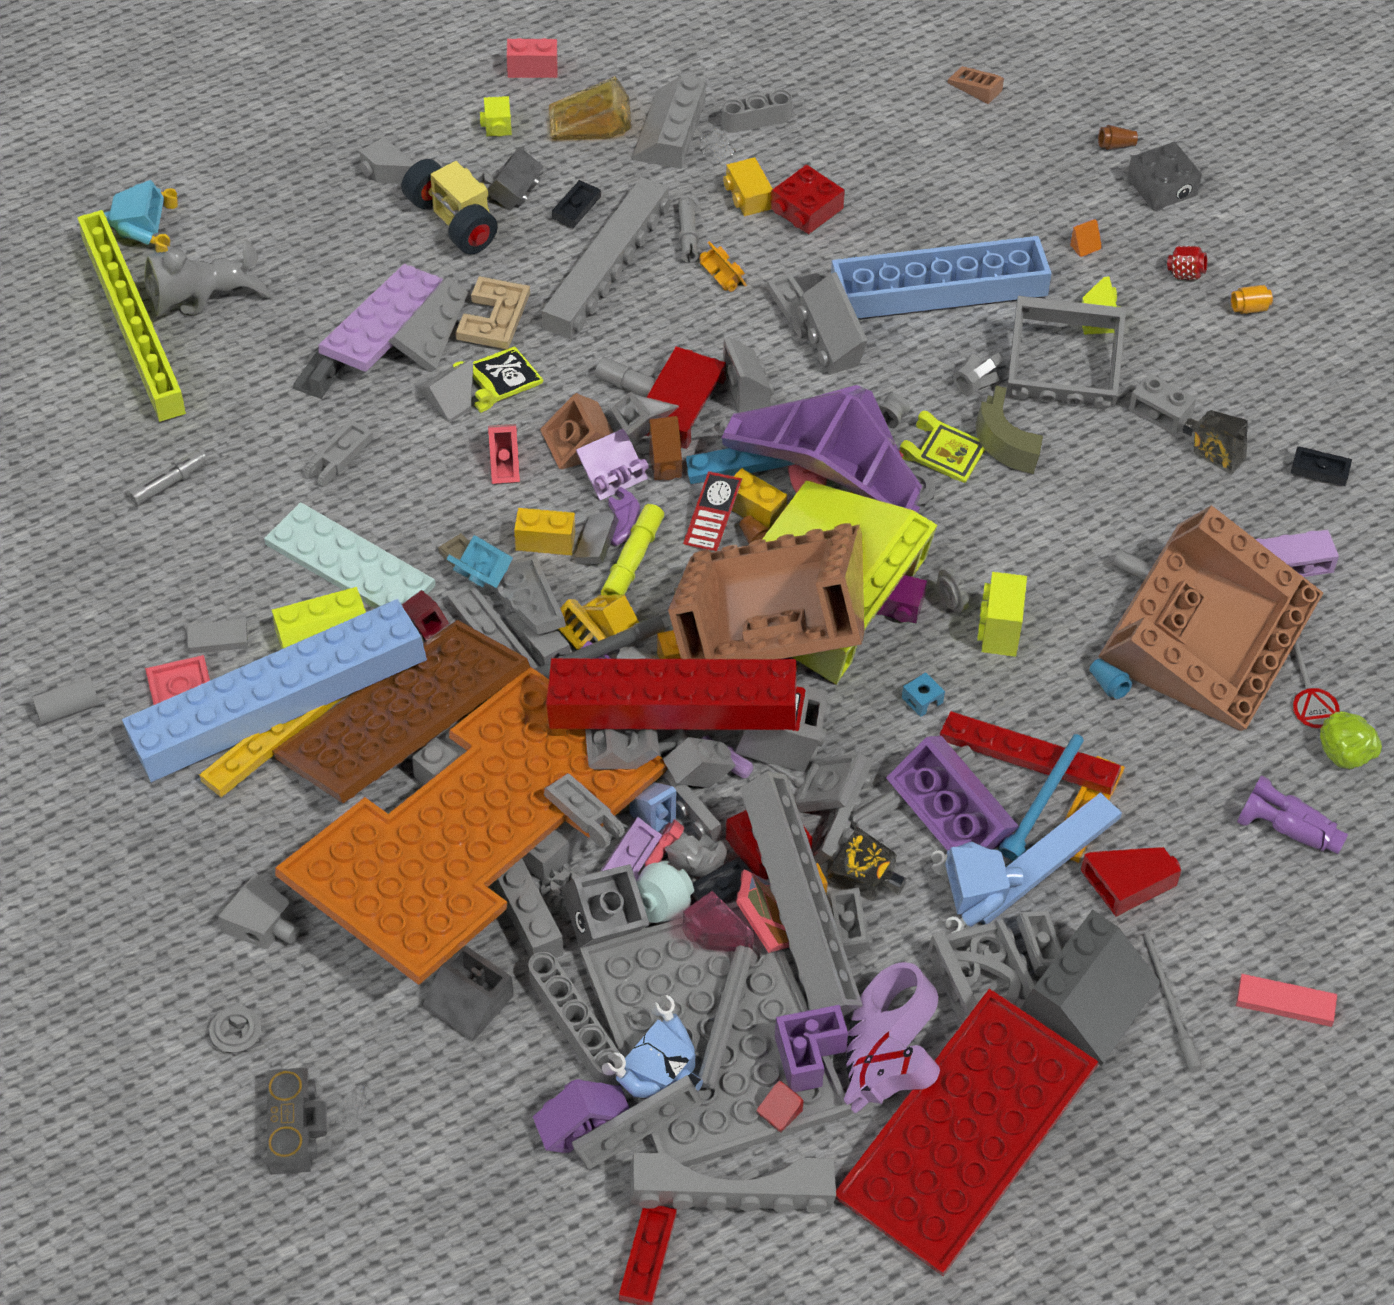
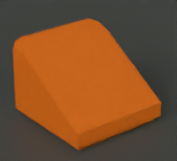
M1096 219L1073 227L1070 246L1080 257L1101 249V239Z

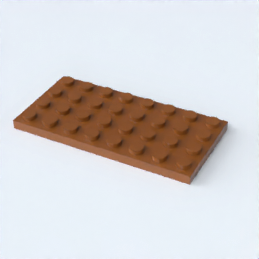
M456 620L423 644L427 658L426 661L354 692L272 751L276 760L341 803H345L369 784L378 780L395 765L403 762L406 757L417 749L425 746L428 741L439 733L448 729L461 717L473 711L483 701L496 694L497 691L529 669L530 664L523 655Z

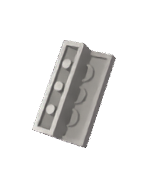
M585 729L588 765L591 769H637L660 755L657 729Z

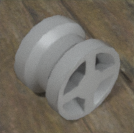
M897 393L888 394L884 399V403L879 405L886 424L890 428L897 427L901 422V418L905 417L910 411L909 403Z

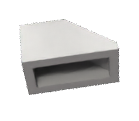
M384 137L360 150L361 171L365 176H370L377 183L401 184L405 173L415 164Z

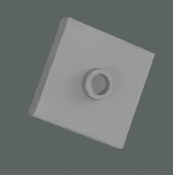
M861 753L815 759L795 799L798 811L808 812L845 807L866 762L864 756Z

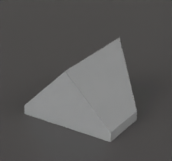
M473 359L441 372L417 387L418 391L449 423L472 409Z
M631 391L610 409L627 435L638 442L649 432V419L665 418L679 406L635 395Z

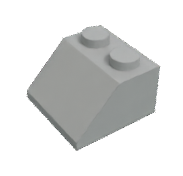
M730 337L724 338L723 362H726L725 382L738 413L769 407L771 395H774V387L771 379L767 380L765 376L766 371L763 360H758L754 349Z

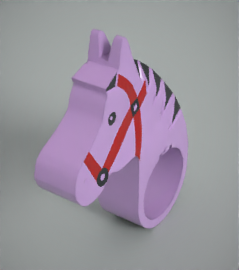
M896 963L882 970L871 981L860 997L863 1006L854 1010L848 1031L846 1065L850 1084L844 1097V1102L847 1105L852 1103L851 1110L854 1113L860 1111L869 1102L882 1104L884 1099L889 1098L898 1091L928 1088L939 1076V1066L924 1048L917 1045L907 1047L933 1016L938 1005L936 988L923 972L912 963ZM917 986L914 995L906 1004L898 1009L887 1011L891 1001L898 993L906 988Z

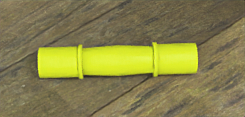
M646 504L643 507L636 523L631 528V535L625 543L617 563L612 565L610 569V574L601 590V595H625L631 582L634 581L635 571L643 560L649 543L654 541L655 534L665 516L664 511L657 505Z

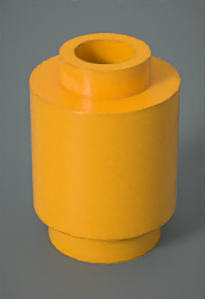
M1265 285L1241 287L1231 293L1232 309L1234 312H1240V314L1267 311L1269 305H1272L1273 302L1272 292Z

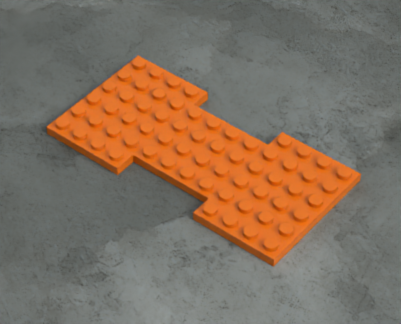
M530 666L529 669L508 683L450 729L449 738L467 750L464 754L389 814L364 797L275 867V876L416 984L420 985L506 910L507 901L489 889L488 886L565 821L590 838L589 833L583 831L544 796L546 787L566 774H570L606 805L615 816L668 770V767L663 758L658 755L637 769H591L588 765L585 729H549L546 707L549 679Z

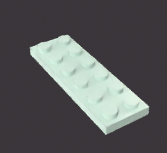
M301 502L264 538L265 545L340 589L346 590L357 587L362 601L374 609L396 599L402 605L420 590L428 594L436 586L435 579Z

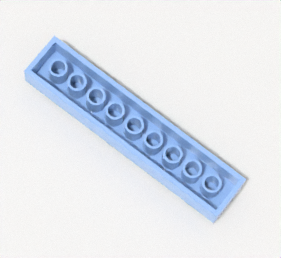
M396 599L123 718L122 721L150 782H153L230 748L244 738L256 733L266 732L275 725L291 721L306 714L308 711L327 705L426 661L427 658L421 635L399 600Z

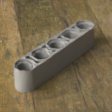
M548 952L535 953L528 961L531 987L596 1083L619 1086L620 1083L616 1080L617 1075L604 1074L602 1065L608 1062L615 1068L614 1062L608 1058V1055L620 1052L556 958ZM541 970L549 971L548 973H545V974H539V973H537L538 971H541ZM556 994H563V995H565L564 997H561V998L553 997V996L556 995ZM573 1018L582 1019V1020L579 1021V1022H571V1021H569L570 1019H573ZM590 1042H595L598 1044L595 1047L586 1046V1044Z

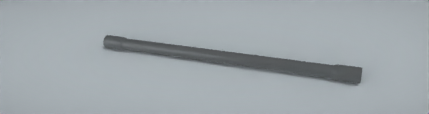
M657 614L636 623L631 628L560 658L596 659L633 642L644 640L665 631V626L662 618ZM551 662L534 669L549 679ZM486 699V700L483 701L481 704H479L477 707H475L474 710L477 709L479 706H481V705H482L484 702H486L488 699Z

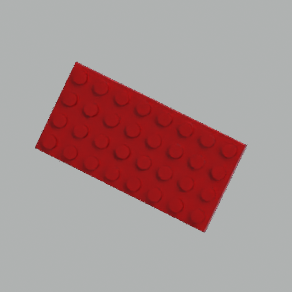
M990 988L934 1060L940 1068L937 1080L928 1088L912 1089L836 1189V1200L943 1277L1093 1074L1099 1062Z

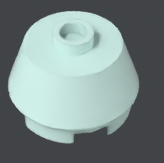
M669 861L647 865L636 880L648 920L652 923L670 922L683 918L691 908L689 906L690 895L694 893L692 881L683 869L678 871L673 866L668 865Z

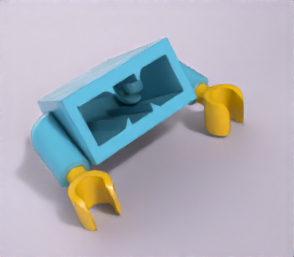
M152 180L117 193L113 197L111 211L104 212L110 227H114L120 237L134 239L147 245L152 243L155 245L157 253L168 251L167 246L170 247L168 235L159 234L155 237L153 234L158 233L163 204L168 209L177 208V192L173 188H168L161 192V189L157 188Z

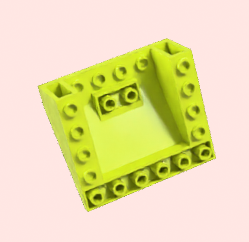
M806 480L763 539L768 542L777 540L778 537L786 534H793L795 537L805 535L806 532L813 529L827 531L844 523H850L851 526L860 524L863 550L865 631L904 575L913 577L926 560L938 525L911 509ZM857 645L794 656L792 658L837 685L852 664Z

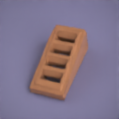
M963 66L948 79V84L987 104L1003 90V77Z

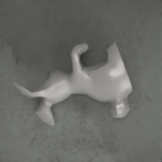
M248 240L244 241L243 259L241 260L218 258L214 259L211 263L189 260L181 249L175 247L166 252L148 255L145 262L144 282L148 295L151 296L156 317L167 312L171 305L177 304L190 296H193L194 300L192 302H182L180 304L181 311L189 315L202 313L213 290L228 292L239 286H247L256 290L261 296L269 298L270 293L266 285L258 277L246 273L258 261L253 245Z

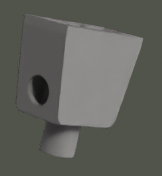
M256 873L218 916L223 933L264 949H268L277 937L291 944L300 932V927L291 922L294 916L290 901Z

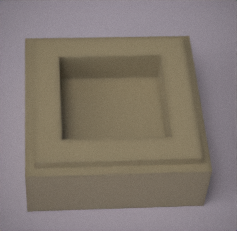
M460 533L439 546L438 551L445 559L450 554L460 560L470 541Z

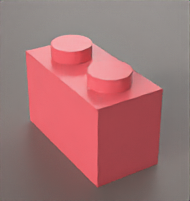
M507 39L508 78H557V39Z

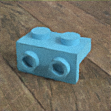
M474 535L460 560L450 554L446 560L455 564L454 571L467 577L477 585L484 587L487 583L497 588L502 577L507 572L513 557Z

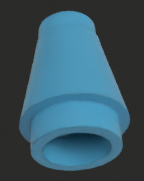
M1101 658L1091 664L1089 671L1109 697L1120 699L1130 691L1132 681L1127 673Z

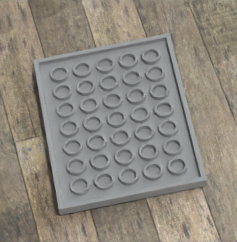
M736 902L580 948V955L614 1044L620 1054L626 1058L657 1020L661 1022L664 1020L663 1016H656L652 1013L651 1005L657 1002L664 1011L665 1004L661 1000V996L668 995L674 1000L675 1004L672 1014L678 1015L695 1048V1068L692 1073L696 1076L699 1075L736 947L742 945L750 947L753 951L715 1087L711 1090L700 1088L698 1092L704 1103L649 1134L656 1153H667L686 1167L851 1115V1106L844 1102L845 1092L829 1055L821 1057L824 1065L822 1087L795 1092L804 1100L803 1111L781 1133L756 1113L757 1108L778 1081H782L788 1086L775 1040L776 1017L809 1011L783 949L768 953ZM635 1097L637 1104L647 1099Z

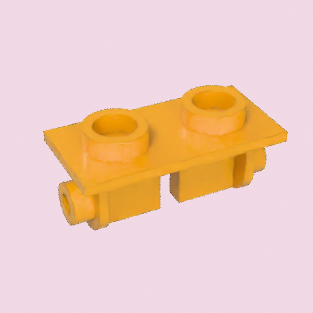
M708 241L707 243L711 249L700 254V264L711 276L720 270L713 277L725 291H734L739 282L747 286L742 278L745 273L736 262L731 264L728 261L730 257L721 246L716 248Z

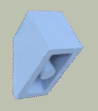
M654 782L630 802V814L634 819L639 817L660 833L668 822L672 823L674 819L676 820L675 788Z

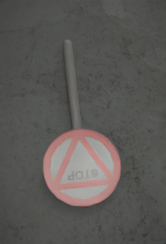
M1296 642L1293 648L1306 689L1295 696L1292 704L1293 714L1302 725L1311 729H1321L1325 719L1335 712H1340L1339 704L1336 698L1329 692L1320 688H1312L1299 644Z

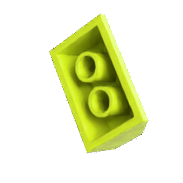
M357 587L272 609L275 631L281 649L366 613Z

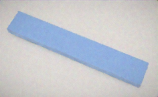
M1102 793L1091 799L1006 867H1021L1023 871V884L1020 886H1010L1005 903L980 922L985 925L993 921L1121 818L1122 812Z

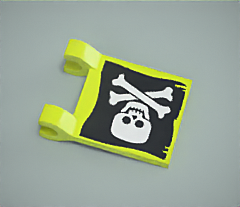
M515 346L511 347L508 350H503L473 362V378L482 388L475 392V396L479 401L475 402L474 406L482 413L490 409L497 401L542 384L544 380ZM463 361L456 362V363L453 364V367H455V366H457V365H459V364H462V363H464V362H463Z

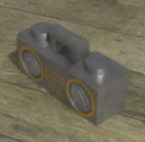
M307 1068L267 1070V1162L271 1175L311 1172V1160L317 1159L316 1139L310 1138L327 1135V1103L325 1101H311L317 1098L316 1080H310ZM313 1113V1125L307 1126L306 1114Z

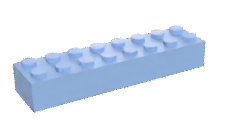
M1039 236L832 260L831 273H837L857 318L1017 300L1018 296H1048L1052 274Z

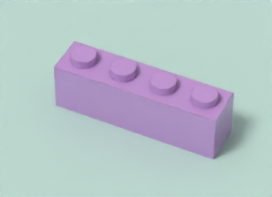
M1328 530L1256 539L1303 577L1334 573L1339 558Z

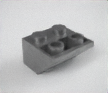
M465 945L440 967L423 1002V1007L474 1041L514 996L512 976Z

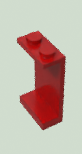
M675 346L647 398L679 406L667 417L677 416L681 448L687 449L691 443V428L717 382L724 384L726 380V362Z

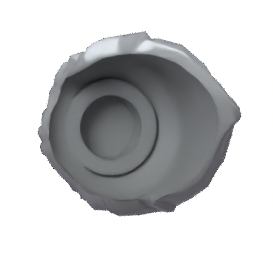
M706 834L702 835L700 841L691 835L665 847V851L669 855L668 859L670 863L674 864L675 869H683L688 875L703 877L715 871L723 863L727 854V849L722 841L715 842Z

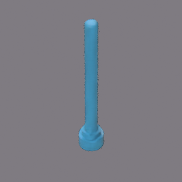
M1078 734L1072 736L1016 832L1010 834L1009 837H1005L998 851L1004 857L1014 861L1025 853V839L1084 742L1082 736Z

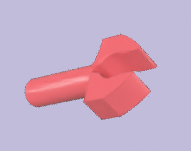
M675 819L672 823H667L660 831L662 836L646 860L645 867L662 860L666 853L665 847L674 843L682 835L683 825Z

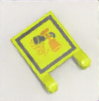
M921 411L918 415L919 420L916 423V427L932 432L921 450L912 442L904 440L900 445V452L904 455L902 459L916 461L955 480L966 483L984 453V447L978 438L938 421L928 411Z

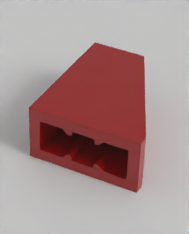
M1164 847L1088 852L1084 854L1081 872L1115 917L1176 887L1182 871L1178 860L1174 856H1170Z

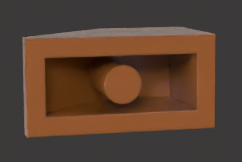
M677 416L649 419V456L654 480H672L682 477V453Z

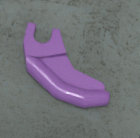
M622 487L617 489V496L622 498L621 500H616L613 497L608 499L610 509L619 520L611 540V544L614 546L628 540L631 535V528L640 515V505L631 492Z

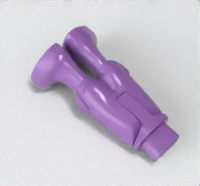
M1260 776L1237 820V823L1243 826L1249 825L1256 818L1268 820L1273 823L1274 829L1281 834H1285L1313 848H1321L1323 852L1326 848L1336 854H1339L1348 834L1336 828L1337 823L1332 822L1319 811L1302 802L1301 799L1292 795H1287L1286 797L1272 786L1271 781L1264 776ZM1267 802H1269V803H1271V804H1274V805L1278 806V807L1281 808V809H1280V810H1277L1276 808H1274L1273 806H1271V805L1268 804Z

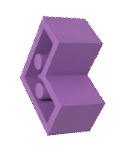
M840 1005L776 1017L775 1040L788 1087L794 1092L822 1087L824 1065L821 1057L846 1052L848 1031Z
M576 1079L567 1083L564 1087L565 1089L555 1098L545 1102L543 1108L533 1116L546 1151L569 1153L574 1149L573 1141L630 1108L621 1086Z

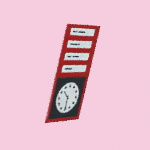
M708 471L683 542L684 545L718 551L743 478Z

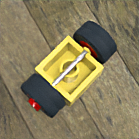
M423 159L408 169L401 183L404 196L418 208L427 209L433 207L434 212L449 226L448 236L450 240L463 253L469 255L479 253L493 241L497 233L498 223L488 209V190L483 183H479L472 176L467 168H463L457 161L442 168L440 164L432 159Z

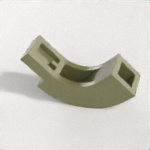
M996 386L993 396L988 395L986 402H981L975 424L977 437L984 449L1002 464L1019 471L1034 474L1040 456L1043 436L1022 431L1008 422L1003 413L1006 388Z

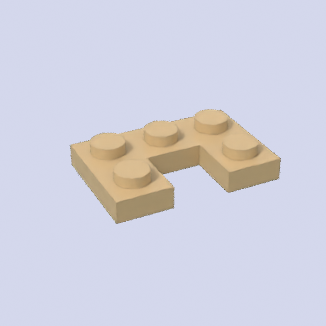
M479 276L471 294L472 302L494 306L490 318L463 314L456 331V340L508 350L530 296V286Z

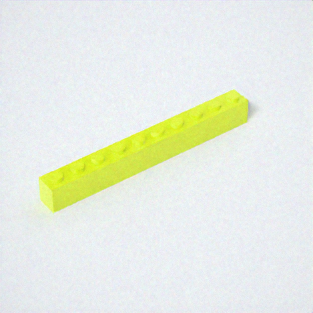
M103 210L77 217L82 240L159 422L186 414L181 389Z

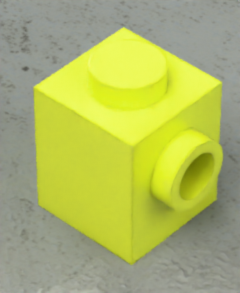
M509 96L484 98V112H480L481 127H486V137L512 135Z

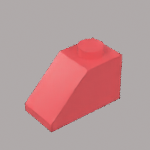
M516 424L489 425L492 484L520 482Z

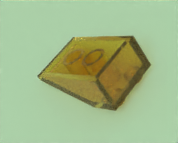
M616 76L549 104L550 137L553 141L610 139L632 129L630 98Z

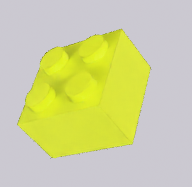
M992 572L990 583H984L977 641H982L981 652L1016 657L1023 622L1027 576Z

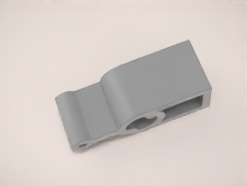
M515 612L506 616L507 624L518 634L522 645L539 666L551 662V658H560L570 654L569 643L557 629L553 632L537 635Z

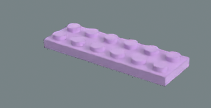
M403 264L319 344V353L366 372L393 346L388 340L396 334L403 323L413 315V312L443 279L416 269L413 266Z

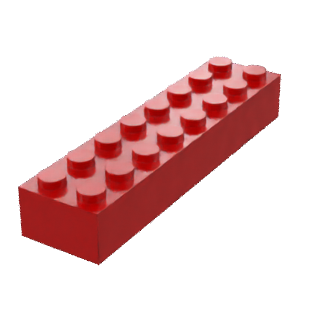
M551 658L546 702L549 729L796 730V659Z

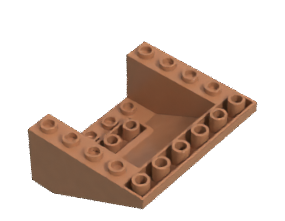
M1211 505L1177 525L1098 657L1127 673L1129 678L1235 729L1243 731L1247 729L1321 599L1323 592Z
M844 523L827 531L813 529L806 532L805 535L795 537L793 534H786L774 541L766 542L764 539L752 541L747 546L728 545L720 551L710 552L709 550H701L695 552L688 561L668 609L681 659H783L862 645L865 632L863 550L860 524L851 526L850 523Z

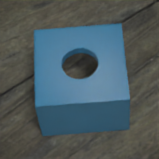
M926 672L903 686L902 699L920 717L926 714L927 707L933 701L937 700V706L944 702L945 691ZM925 686L929 692L923 694L918 689Z

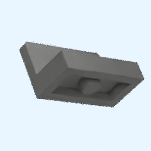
M318 350L293 384V388L322 399L346 364L320 354Z

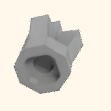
M999 352L979 366L977 365L981 360L980 357L975 353L969 355L961 369L953 374L956 387L962 393L970 396L979 389L999 382L1000 378L997 372L985 375L1004 361Z

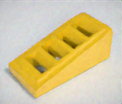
M568 599L561 606L560 609L566 626L558 630L577 650L581 649L587 641H591L594 636L598 641L607 638L576 599ZM575 614L576 618L568 624L566 621ZM581 621L583 625L574 632L573 629ZM588 629L590 633L581 641L579 637Z

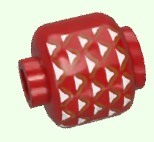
M1177 246L1173 251V255H1168L1167 269L1172 271L1173 276L1178 280H1198L1207 271V253L1203 252L1199 246Z

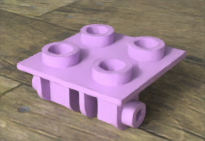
M624 429L576 449L599 501L616 494L619 487L627 489L648 479L645 470L649 468L648 463L645 459L640 460Z

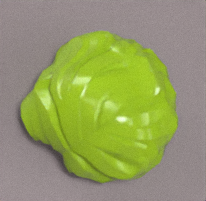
M1340 711L1335 712L1324 720L1323 726L1320 729L1321 745L1327 757L1336 766L1351 770L1367 764L1371 759L1379 757L1382 749L1381 740L1377 731L1368 724L1365 718L1357 714Z

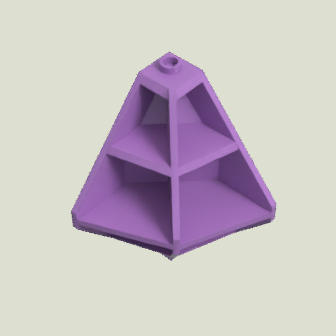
M854 385L807 399L736 414L733 413L721 437L722 444L732 450L788 460L843 485L854 494L911 509L919 513L920 507L917 506V503L920 499L922 485L902 459L872 391L861 386Z

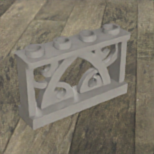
M1002 918L995 920L993 923L949 934L941 932L933 934L927 953L961 1025L984 996L982 994H973L971 990L978 981L980 968L997 975L1009 983L1005 999L1018 1008L1022 1007L1037 983L1035 980H1032L1027 970V962L1024 955L1019 954L1015 946L1012 930L1006 927ZM993 941L998 953L990 952L989 945H987L983 955L978 954L977 945L979 942ZM970 945V952L952 950L955 948ZM970 966H972L973 975L965 977L962 970L964 969L969 972Z

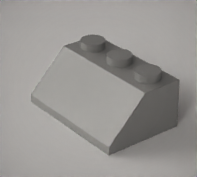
M831 273L802 294L800 305L797 308L800 320L802 322L805 321L808 328L810 342L816 345L819 362L822 367H826L829 375L858 367L868 341L837 273Z

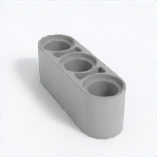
M778 89L726 100L722 104V128L727 132L734 133L787 122L792 114V94L787 90Z

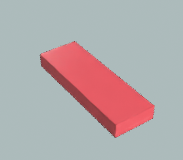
M1241 974L1236 1006L1332 1027L1337 994Z

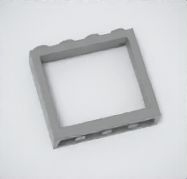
M1018 296L1006 395H1012L1016 399L1039 398L1043 402L1066 401L1068 404L1075 406L1083 403L1093 404L1101 409L1115 407L1119 389L1126 308ZM1023 319L1114 329L1108 390L1017 379Z

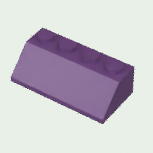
M942 736L926 737L886 777L947 851L951 847H958L968 842H974L994 850L1001 845L1005 837H1009L1019 827Z

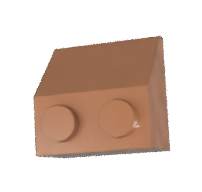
M575 393L540 429L559 469L562 470L582 464L576 449L614 433L599 403L578 393Z

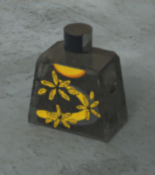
M1210 410L1199 421L1189 418L1185 422L1183 433L1194 437V453L1231 475L1246 460L1248 420Z
M856 827L829 868L827 886L840 891L859 888L862 898L875 901L883 888L899 895L905 886L907 878L894 872L897 858L895 852L862 829Z

